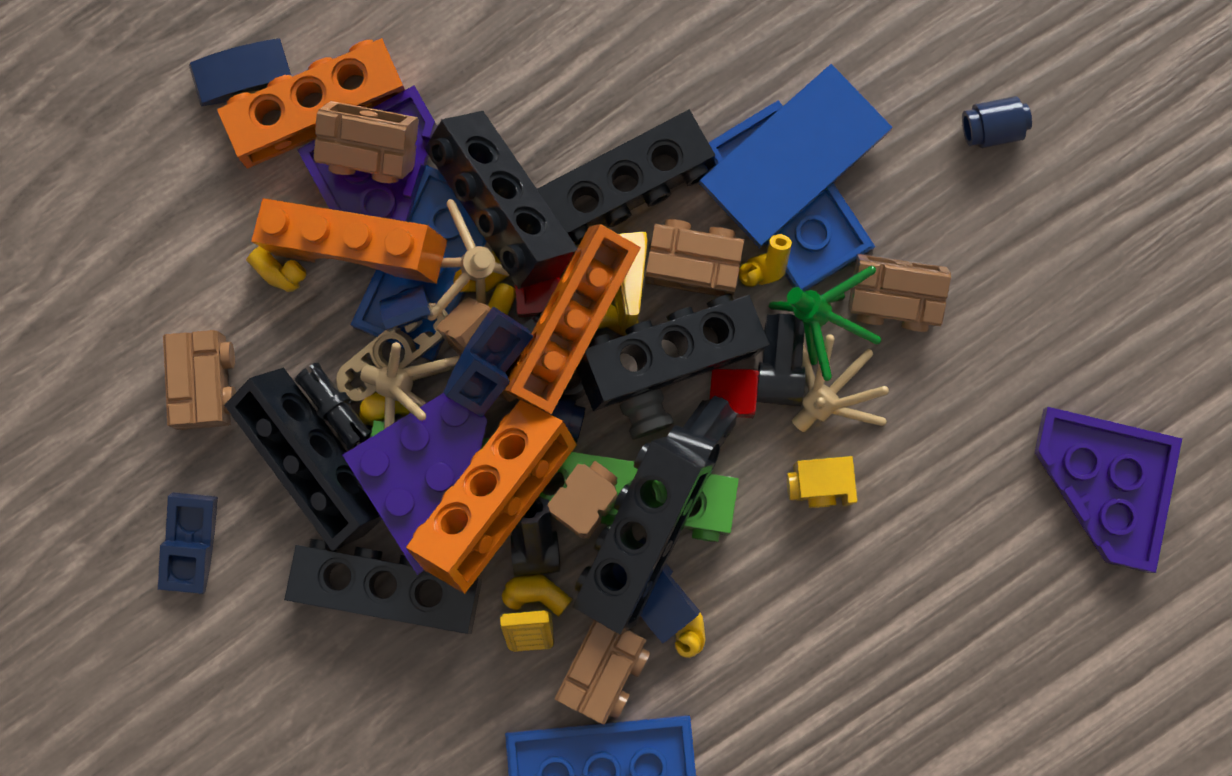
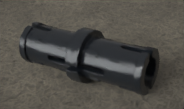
M319 363L309 366L312 371L311 373L305 368L296 376L295 382L302 387L318 408L317 416L322 422L328 421L349 451L358 446L357 442L361 444L371 438L372 431L366 427L350 406V397L346 392L340 393Z

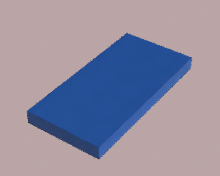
M830 64L700 180L699 185L760 249L773 235L782 230L890 133L893 127Z
M779 100L709 142L715 153L714 167L783 107ZM834 183L777 233L786 235L792 241L785 276L793 288L799 287L803 291H808L855 262L857 254L866 255L875 248V245Z
M426 165L408 222L428 225L447 239L443 258L462 257L467 252V249L446 204L449 199H453L465 221L475 246L484 247L487 241L480 234L477 226L456 198L440 171ZM460 267L441 268L437 284L395 277L376 269L350 325L364 333L378 337L386 330L380 312V300L423 284L430 300L429 303L437 304L454 284V275L460 270ZM459 292L445 308L448 314L462 302L466 292ZM428 318L422 320V324L412 332L407 333L405 327H402L401 331L408 334L412 340L424 332L430 331L435 334L436 331L433 325L437 318L433 321L428 320ZM443 338L421 357L431 362L435 361L445 339ZM388 339L387 341H385L390 344L398 342L401 345V349L405 350L402 343L396 339ZM414 342L416 350L419 349L420 345Z
M690 715L605 723V725L599 723L505 733L509 776H696Z

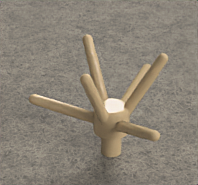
M449 199L446 204L467 252L462 257L443 258L441 268L460 267L462 274L431 309L433 316L428 318L430 321L438 317L469 280L476 281V301L486 305L485 278L492 272L509 276L501 264L495 263V258L492 254L493 250L488 243L484 247L475 246L465 221L453 199Z
M831 334L827 335L824 341L829 361L834 344V336ZM804 343L802 366L805 367V380L809 392L802 401L804 408L792 419L793 424L800 431L805 432L817 419L826 421L831 414L879 426L886 425L887 421L884 417L846 407L887 395L889 393L887 386L870 389L840 399L836 395L873 356L872 350H865L828 387L824 384L825 380L822 376L820 364H818L816 377L814 376Z
M395 342L391 347L388 365L382 369L369 364L365 365L361 371V381L376 386V392L385 397L384 429L394 423L395 400L399 401L418 420H425L426 413L420 407L427 402L411 392L413 381L449 371L452 366L456 365L460 356L401 369L398 368L401 345Z

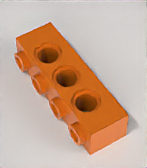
M383 39L358 42L344 55L334 59L331 57L321 58L313 62L307 71L293 77L291 75L279 76L270 81L267 88L253 94L248 92L237 94L226 102L227 105L218 108L217 111L231 144L243 165L248 169L317 138V134H315L317 112L330 101L372 109L404 91V86ZM359 75L364 77L362 84L358 88L353 90L343 88L345 80L350 76ZM311 93L322 94V99L318 105L311 108L302 106L303 100L307 95ZM272 110L281 111V116L275 124L262 125V119L266 113Z
M602 224L588 228L531 333L534 337L520 353L508 376L510 382L503 391L552 414L641 249L640 246Z
M521 399L512 411L502 418L498 429L485 446L475 453L470 465L454 486H451L445 492L440 504L426 522L416 529L412 540L406 546L407 550L425 571L464 594L468 591L577 446L564 421Z

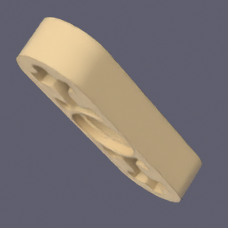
M429 303L430 308L432 309L436 303ZM444 309L438 315L437 321L433 325L436 331L435 334L430 331L424 332L412 340L408 334L401 331V328L392 332L385 330L341 366L336 377L340 393L346 392L351 400L361 401L376 392V386L365 383L367 389L362 386L354 389L350 383L354 379L351 371L353 369L355 372H360L365 365H372L373 363L380 369L388 365V362L382 355V346L388 339H396L402 343L405 349V356L402 362L399 363L398 368H408L443 339V336L436 328L448 315L447 311ZM422 320L405 326L406 332L414 331L422 324ZM414 342L420 345L419 349L416 350ZM369 354L371 356L372 361L367 358Z

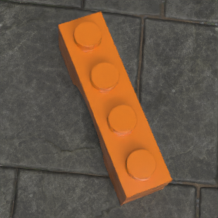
M262 198L251 242L279 257L314 263L316 259L320 258L341 260L374 268L395 277L437 284L447 239L430 226Z

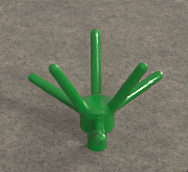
M874 266L867 267L823 295L813 290L803 291L801 288L795 287L788 292L787 302L772 301L769 303L771 310L794 312V315L803 322L807 352L811 365H816L819 361L825 381H829L832 378L821 327L828 321L876 345L881 342L880 336L833 313L831 303L844 300V293L875 274L876 268Z

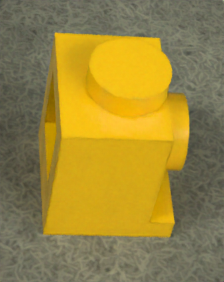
M853 456L797 461L793 465L794 472L787 473L786 475L789 500H808L809 508L836 506V498L842 497V506H850L858 502Z

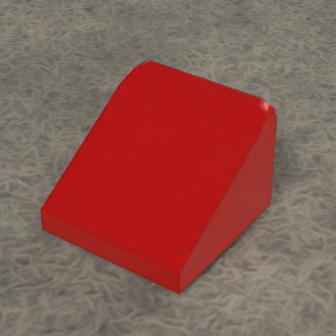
M713 370L709 400L713 396L723 398L729 402L732 410L737 413V417L753 419L756 412L759 370Z

